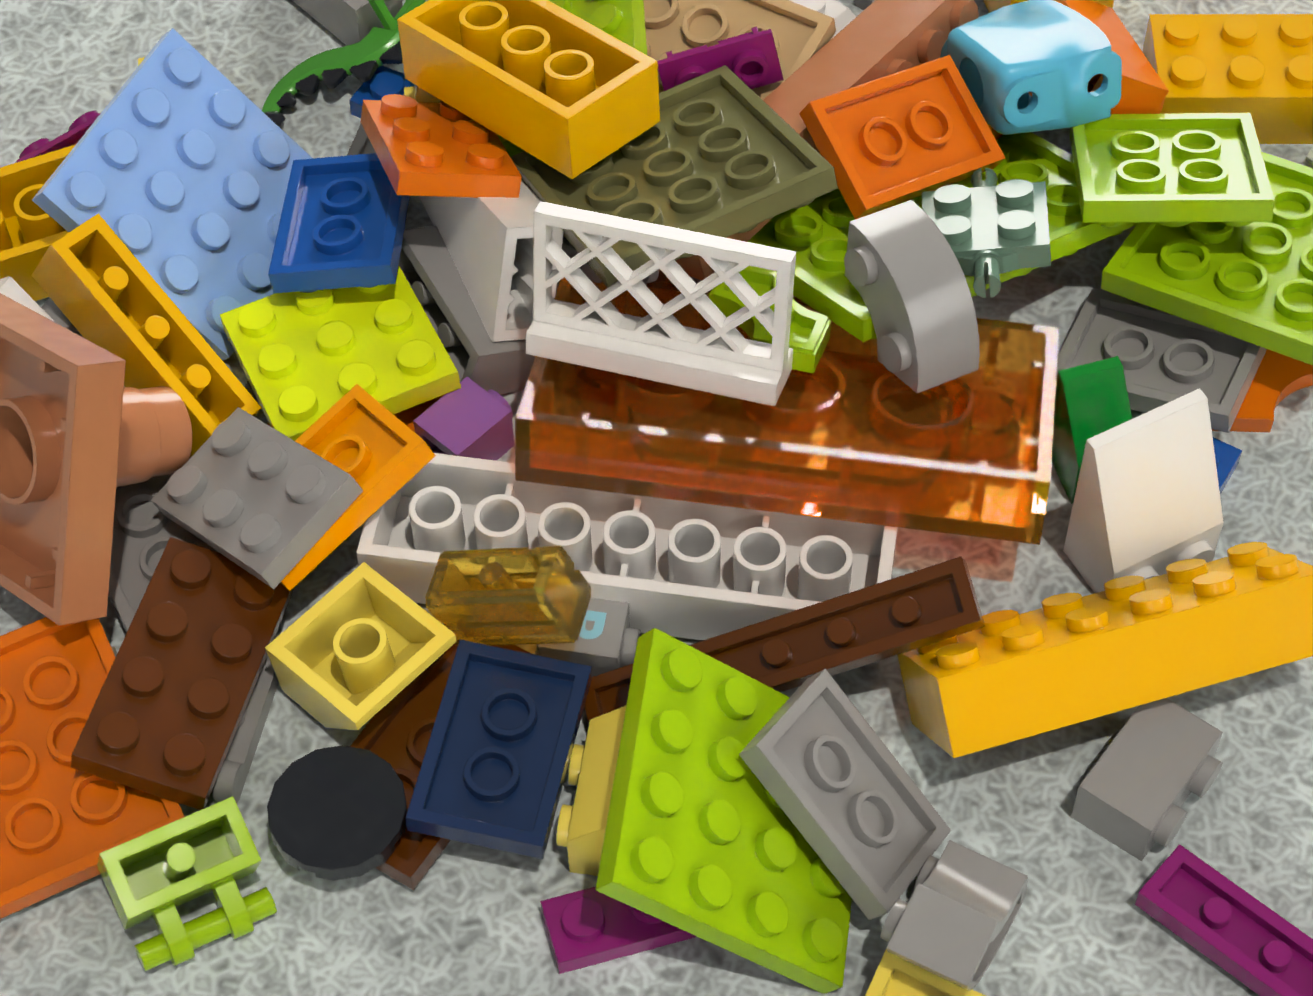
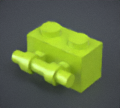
M233 796L99 854L97 866L124 930L150 918H154L160 934L134 945L144 971L170 960L174 966L195 957L194 949L228 934L233 939L239 938L254 931L253 923L277 913L275 902L267 887L242 897L235 882L254 873L262 860ZM213 891L219 908L186 923H182L176 907Z

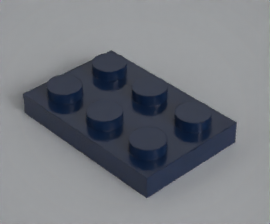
M460 640L406 814L407 831L543 859L590 688L592 666Z

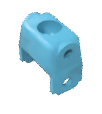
M1028 0L1004 6L958 26L948 34V38L941 50V57L947 55L952 57L987 124L998 133L1004 135L1070 128L1111 117V108L1115 107L1121 99L1122 61L1118 54L1111 51V44L1107 36L1085 16L1054 0ZM1097 74H1102L1103 81L1101 86L1096 91L1088 92L1087 86L1090 79Z

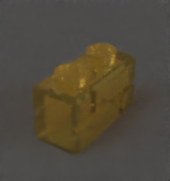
M562 546L535 547L534 549L521 547L444 551L440 553L425 596V607L434 618L444 623V626L455 634L457 639L456 646H458L460 640L485 645L574 643L579 638L591 599V586L579 570H574V562Z

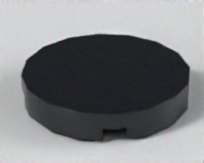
M341 745L316 749L292 762L275 782L267 804L271 837L284 860L297 870L300 867L305 871L315 873L316 878L331 881L360 877L385 863L396 850L395 844L401 838L402 831L405 833L406 814L408 809L403 782L390 763L373 752L361 748Z

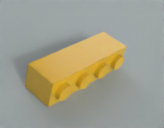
M99 213L49 246L31 276L85 339L126 360L125 387L142 389L166 386L180 396L186 406L192 426L190 458L209 439L216 427L224 422L238 407L252 416H255L262 409Z

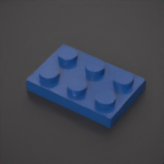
M376 153L293 160L268 272L273 293H309L317 290L350 287L372 288L378 285L396 283L410 196L396 195Z

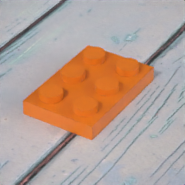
M950 55L811 101L799 113L821 156L834 167L837 186L855 219L922 195V192L935 191L940 187L970 178L974 171L981 168L982 173L985 172V168L994 169L1005 159L1000 146Z
M399 94L385 95L381 100H363L361 124L396 195L519 198L522 175L499 137L493 131L443 101H440V103L417 102L409 96Z

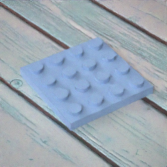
M172 28L160 38L34 196L32 201L68 232L99 213L223 361L229 358L234 350L224 331L219 314L275 294L272 290L268 272L293 160L313 158Z

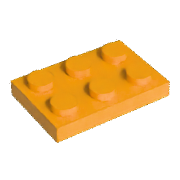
M358 384L295 440V442L350 474L363 489V492L281 581L289 591L311 573L356 529L362 526L370 516L436 456L420 436Z

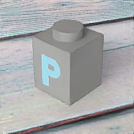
M551 592L538 645L539 656L592 666L593 677L633 664L637 639L641 636V630L630 628L629 603Z

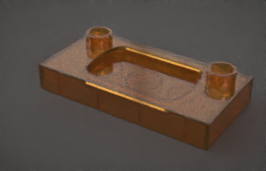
M565 277L560 280L555 300L579 305L587 302ZM655 281L645 284L663 305L681 294L673 283ZM593 282L601 292L607 289L603 282ZM627 290L610 301L620 313L642 318L648 315L647 311ZM711 290L708 291L707 293H705L708 297H709V294H710ZM793 297V299L803 307L807 308L808 310L817 312L797 297ZM691 303L673 313V316L683 326L707 330L712 327ZM977 318L980 351L979 369L916 393L878 361L877 339L862 342L831 321L830 339L814 374L792 369L775 406L535 356L515 417V480L1040 545L1051 479L1059 327ZM736 327L745 339H750L741 327Z

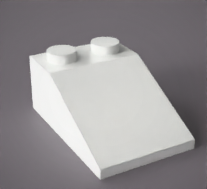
M1200 388L1086 440L1063 552L1094 593L1105 591L1104 584L1115 578L1142 576L1145 580L1167 574L1166 566L1180 560L1203 559L1206 562L1213 560L1224 521L1208 398Z

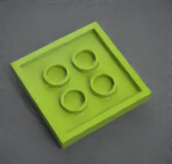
M1251 113L1111 114V117L1070 127L1069 136L1082 223H1096L1104 227H1120L1128 222H1158L1164 226L1180 227L1190 222H1221L1228 226L1241 227L1252 222H1272L1275 199Z

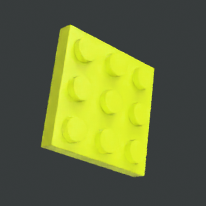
M399 265L395 284L378 285L372 288L325 289L309 293H275L219 314L224 331L269 425L294 441L356 384L393 415L461 388L459 374Z

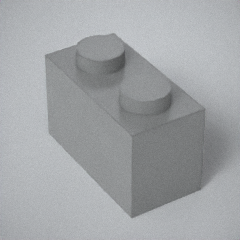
M1167 698L1139 705L1079 785L1071 818L1142 862L1155 842L1167 847L1174 839L1187 816V811L1182 809L1181 806L1191 792L1202 798L1213 784L1223 764L1214 758L1223 732Z

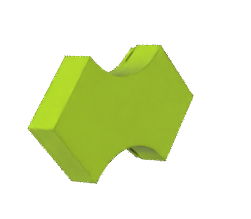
M748 266L739 272L759 296L776 287L777 271ZM724 282L713 288L709 294V299L726 317L745 306ZM794 299L792 300L789 348H794L792 369L814 374L830 339L831 320L829 316L808 310ZM774 303L773 305L769 306V307L772 309L773 312H774L775 303ZM755 316L738 325L747 333L751 340L772 344V335Z

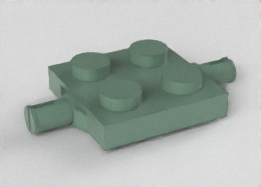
M979 168L972 174V188L951 184L940 187L936 191L922 192V209L946 238L964 275L974 276L973 288L975 293L982 298H986V284H989L991 298L996 296L1001 290V273L1022 268L1051 266L1046 181L1031 183L1023 179H1012L997 185V175L992 169L985 168L986 180H982V171Z

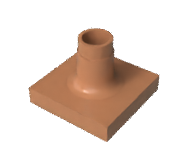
M0 293V586L59 626L107 617L116 488L146 482L150 478L172 475L189 460L192 450L190 417L184 402L171 388L166 386L142 389L124 387L126 360Z

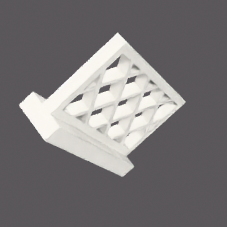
M540 201L533 211V322L526 332V354L775 406L792 370L794 348H789L796 252ZM552 226L573 230L586 244L587 248L570 258L552 239ZM620 240L637 243L651 260L633 271L611 246ZM683 253L699 255L715 272L696 284L674 259ZM594 257H597L618 280L602 292L579 268ZM748 266L777 271L776 287L759 296L739 272ZM659 269L681 292L680 295L664 305L642 281ZM565 277L587 302L579 305L552 299V285ZM723 282L745 305L728 317L705 294ZM627 290L647 311L648 315L642 318L620 313L610 301ZM691 303L712 327L707 330L683 326L673 316V313ZM775 303L774 312H773L772 309H771L769 306H771V305H773V304ZM755 316L772 335V344L745 339L736 327Z

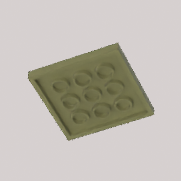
M726 65L659 93L660 122L574 179H570L526 151L511 156V159L522 175L521 180L534 192L541 202L724 238L736 233L748 232L767 219L792 208L807 206L815 198L838 189L834 167ZM563 229L564 237L578 253L587 248L586 244L573 230ZM620 240L611 246L633 271L651 260L637 243ZM683 253L674 260L688 258L694 254ZM597 257L587 262L607 288L618 281Z

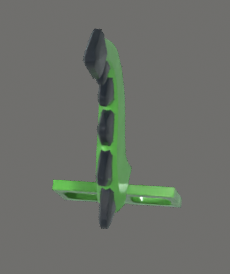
M368 0L384 28L373 27L361 41L352 45L324 51L294 67L271 90L262 111L275 124L280 126L286 119L280 111L293 107L297 103L294 97L296 93L299 92L306 96L312 95L322 80L328 89H333L351 75L361 82H367L371 80L380 66L384 64H403L397 19L426 1L406 0L405 4L393 18L384 0Z

